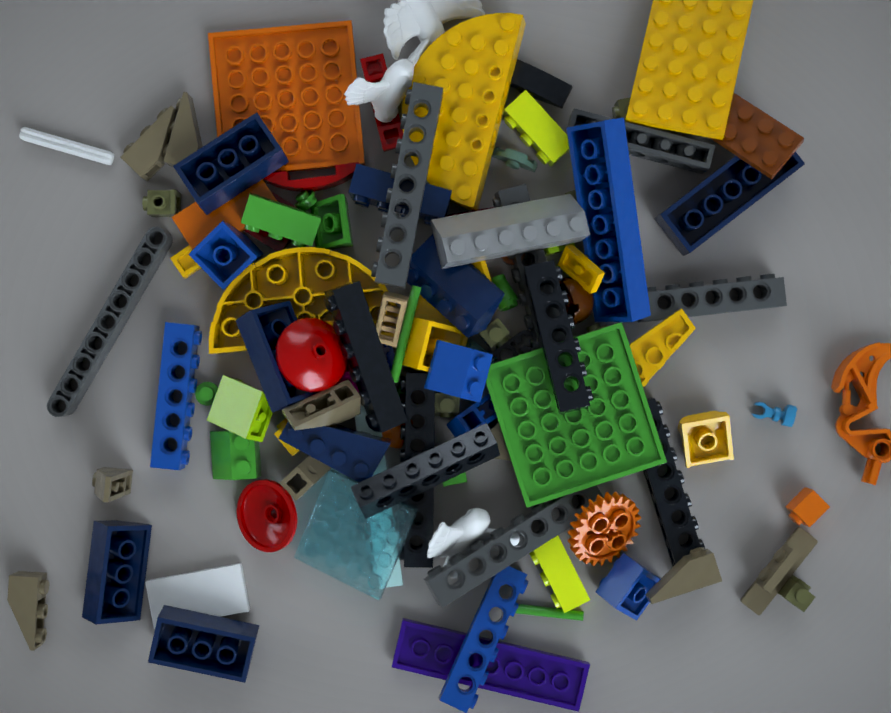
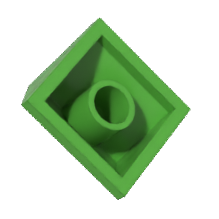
M345 194L317 201L311 207V213L321 217L315 236L316 248L331 250L353 247L348 202Z

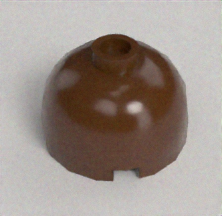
M571 277L563 278L559 283L561 290H566L569 304L565 305L567 314H572L574 325L591 315L594 306L593 293L589 294Z

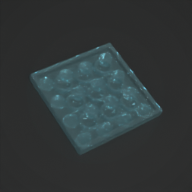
M333 469L329 470L294 558L380 600L418 510L401 502L365 519L351 489V486L359 482Z

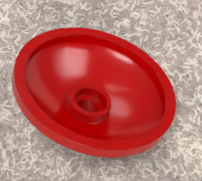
M317 318L299 319L288 325L278 338L276 360L280 372L291 385L300 390L320 392L331 388L342 378L347 366V359H345L341 351L342 342L340 336L335 333L332 325ZM317 347L321 349V355L316 352Z
M262 479L250 483L241 492L237 503V520L243 536L250 545L263 552H275L285 548L292 541L297 528V511L294 501L286 489L273 480Z

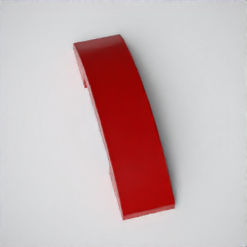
M383 53L360 59L365 80L372 83L380 82L387 70ZM399 114L391 122L387 123L375 118L383 151L396 149L398 138H403Z
M356 163H360L335 165L336 175L291 180L287 171L273 172L263 179L272 186L289 191H320L336 187L352 179Z

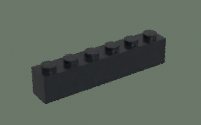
M360 281L350 282L325 291V305L328 311L332 313L334 319L333 328L335 333L340 336L342 342L341 351L345 359H348L351 368L349 369V374L352 381L356 383L358 393L361 396V405L364 406L367 413L365 419L368 427L372 431L382 433L408 422Z

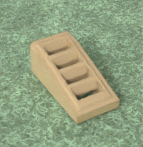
M389 291L383 294L376 324L381 344L397 347L409 299L408 296ZM388 302L401 304V307L388 305ZM386 311L397 313L399 314V316L394 317L386 315L385 313ZM383 321L395 323L396 327L384 325ZM381 330L394 333V337L380 334Z

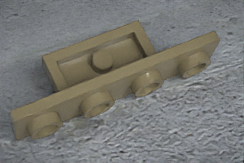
M797 527L784 545L776 551L769 564L761 570L757 579L740 601L754 613L761 615L818 541L803 528Z

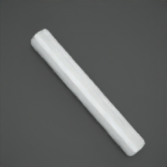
M22 127L19 138L24 141L106 165H112L114 160V154L110 151L31 128Z

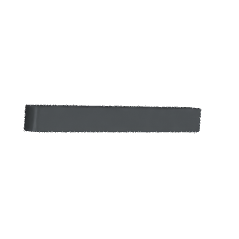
M152 227L144 235L49 398L47 410L52 416H69L76 411L172 246L173 238L168 231L159 227ZM162 233L164 236L163 242L156 245L154 241L155 236ZM146 254H150L151 263L144 266L142 262L143 257ZM137 274L139 283L133 287L130 280ZM124 295L127 298V303L121 308L118 301ZM112 316L115 324L109 329L106 321ZM97 337L102 339L103 344L100 349H97L94 345ZM85 358H88L90 361L88 370H85L82 366ZM73 379L78 382V387L75 391L70 387ZM60 400H63L66 404L63 412L58 407Z

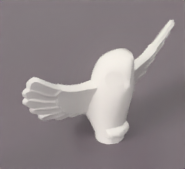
M397 0V4L392 3L390 8H385V18L383 20L385 25L384 36L393 59L398 60L402 47L412 37L417 36L420 42L429 39L430 43L426 47L428 48L445 32L443 27L445 22L454 19H471L485 15V12L482 9L480 0Z
M429 39L423 40L414 52L410 54L408 59H401L393 63L386 70L380 82L372 83L367 82L361 77L356 78L344 93L347 105H360L371 102L375 110V118L381 122H391L398 114L397 107L405 97L407 89L412 85L414 66L430 43Z
M473 508L469 509L466 515L457 519L451 526H447L445 522H442L428 544L427 558L447 557L443 565L444 567L450 563L448 559L460 552L463 555L471 550L469 546L476 541L482 539L484 542L491 537L490 533L496 530L488 528L491 521L489 513L484 509ZM517 532L513 533L510 538L511 544L515 546L520 540ZM497 545L492 546L490 549L491 558L499 555ZM456 571L449 574L452 578L458 577Z

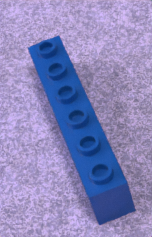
M165 322L150 468L181 470L189 463L190 451L187 450V443L192 438V427L189 424L190 417H193L195 411L192 395L196 392L197 379L194 378L195 369H198L200 363V356L197 355V347L202 342V331H199L200 326ZM181 342L187 344V352L184 355L178 352V345ZM178 366H182L185 370V375L181 379L175 374ZM177 389L182 393V400L179 403L173 399V393ZM172 414H177L180 418V423L177 427L173 426L170 422ZM170 438H174L177 441L176 450H171L168 447V440Z
M508 566L492 576L438 697L440 701L465 713L468 712L469 708H474L479 696L475 693L479 684L483 686L489 672L486 671L489 661L493 663L499 649L496 648L499 639L503 640L509 628L506 625L509 616L513 617L519 605L516 600L519 593L523 594L527 588L529 581L525 579L528 574ZM507 584L511 588V595L503 599L499 594V589L502 585ZM494 607H498L502 613L501 618L497 621H492L489 617V612ZM483 630H489L492 635L490 642L486 644L479 641V634ZM473 653H478L482 657L481 663L475 667L469 664V657ZM467 676L471 678L472 683L468 689L463 690L459 688L458 682L462 677Z

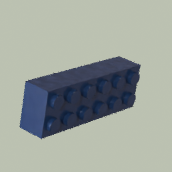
M795 151L774 178L770 179L739 157L734 156L654 219L682 256H685L783 182L805 163Z

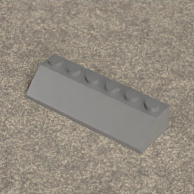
M571 194L437 218L430 221L441 269L581 242L590 235L585 211Z

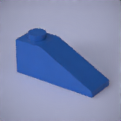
M490 394L483 397L480 403L476 402L446 424L454 437H458L485 423L489 424L497 418Z

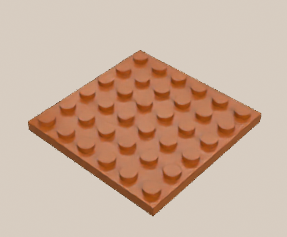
M352 20L208 33L217 137L257 112L289 161L274 172L335 168V165L355 162L365 165L360 105H347L346 96L344 95L348 86L357 78Z

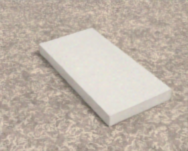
M242 563L156 578L145 582L154 629L158 615L164 605L219 617L249 612L250 610Z

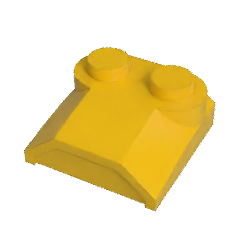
M709 411L683 417L679 421L678 431L681 434L686 468L723 460H734L730 415L727 412Z

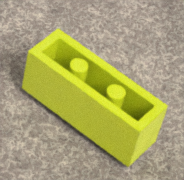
M527 90L521 93L504 109V122L512 130L515 128L521 134L519 137L527 147L532 146L536 150L537 158L544 165L548 164L552 167L570 150L567 134Z
M558 535L529 553L534 564L540 563L544 571L540 573V576L545 586L551 585L554 593L550 596L556 608L561 607L564 613L590 601Z

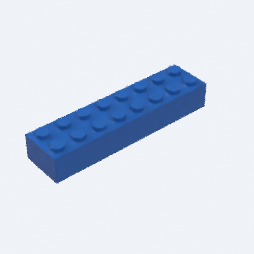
M624 117L567 127L577 202L585 211L590 235L583 240L585 256L605 272L597 292L593 293L595 322H634L651 316Z

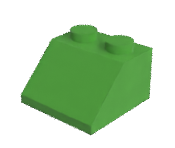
M228 430L210 431L213 479L242 480L257 479L262 476L259 441L245 439Z

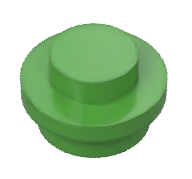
M303 190L295 198L297 201L295 207L304 211L311 208L317 201L315 192L313 190Z
M203 382L198 385L195 392L197 401L205 406L212 405L218 386L212 382Z

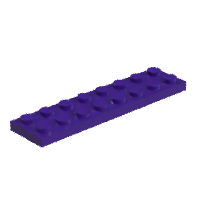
M403 618L392 668L446 680L467 633ZM479 636V641L483 644L491 640L490 638ZM498 641L496 648L499 649L493 663L489 661L486 671L489 672L484 685L479 684L478 688L579 712L590 668L589 662ZM473 653L469 657V664L474 667L478 666L482 660L481 655ZM464 676L458 683L471 686L472 681L471 678Z

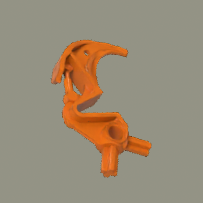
M877 342L852 352L841 362L835 371L831 385L833 392L840 393L844 388L842 391V405L839 407L841 415L835 423L836 432L864 458H867L861 481L872 485L877 483L882 463L891 460V431L887 428L850 430L849 425L878 409L876 394L877 378L884 364L891 359V343ZM850 382H852L860 398L857 406L850 404ZM879 443L881 451L879 454H876L875 447Z

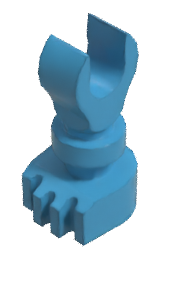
M762 402L754 403V405L763 408V413L761 415L751 414L757 419L769 417L772 418V421L778 422V420H781V425L793 426L797 406L787 405L781 411L779 407L773 409Z

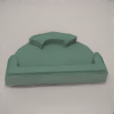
M495 147L492 157L506 162V166L517 170L521 167L535 173L538 164L536 160H529L528 155L509 148L502 150L499 147Z

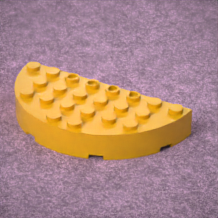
M486 14L468 19L450 28L429 45L414 66L412 85L408 88L412 90L413 82L443 88V98L427 181L431 185L452 190L450 201L469 210L478 211L526 26L524 16L521 14ZM406 95L402 102V114H407L409 105L405 104ZM419 107L415 110L414 114L418 117H425L428 114V110L424 107ZM413 132L409 138L413 142H420L424 136L420 132ZM411 156L416 166L419 160L417 157Z
M296 247L274 252L249 265L230 283L217 304V310L210 326L209 354L247 351L235 320L250 310L286 301L291 302L298 320L302 318H317L333 326L334 319L332 313L326 308L324 292L355 281H360L376 327L382 297L388 289L385 285L377 284L375 277L371 276L372 271L347 255L329 249ZM388 302V305L397 307L396 303ZM386 311L385 313L386 315L394 317L399 316V314ZM383 321L384 325L396 327L395 323ZM381 330L380 334L394 337V333Z

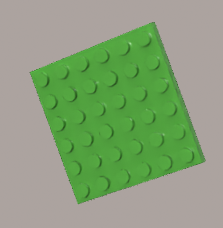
M622 322L576 336L581 352L577 353L579 362H584L587 376L583 377L585 386H590L593 400L589 401L590 406L588 408L559 414L543 348L490 365L486 385L526 508L667 463ZM561 355L558 357V362L561 366L568 367L571 365L572 361L569 356ZM574 379L564 381V387L568 391L577 390L578 385Z

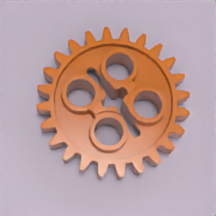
M606 492L604 498L598 494L595 502L591 499L588 500V507L581 506L583 511L581 514H574L577 521L570 522L574 529L567 532L571 536L567 541L570 543L571 546L569 548L573 551L574 555L585 564L590 562L592 566H595L598 562L602 566L605 559L611 563L613 556L620 558V551L627 552L626 545L633 544L634 542L631 538L638 536L635 529L641 527L637 522L641 519V516L638 514L640 510L623 493L619 495L617 492H614L611 495L609 492Z

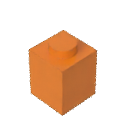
M804 487L785 508L790 512L788 515L790 519L797 525L803 524L811 527L830 506L813 489Z

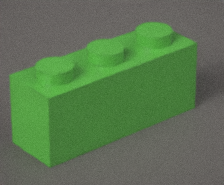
M253 193L249 194L241 219V223L245 224L244 228L258 233L259 229L269 232L268 236L277 240H282L283 237L291 239L292 244L298 247L313 245L321 221V217Z

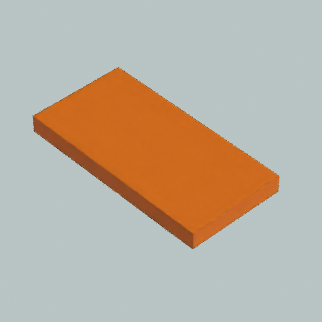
M262 179L208 215L205 214L197 202H194L174 215L172 219L193 250L223 220L240 232L245 230V224L241 223V219L250 193L274 201L277 200Z

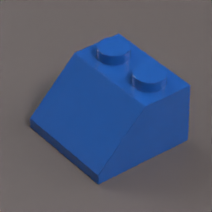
M223 220L188 255L224 290L249 265L256 262L264 253L245 234Z
M437 340L424 388L480 403L493 354Z
M623 553L614 562L613 568L608 575L601 580L596 593L615 609L638 620L650 603L645 594L660 578Z

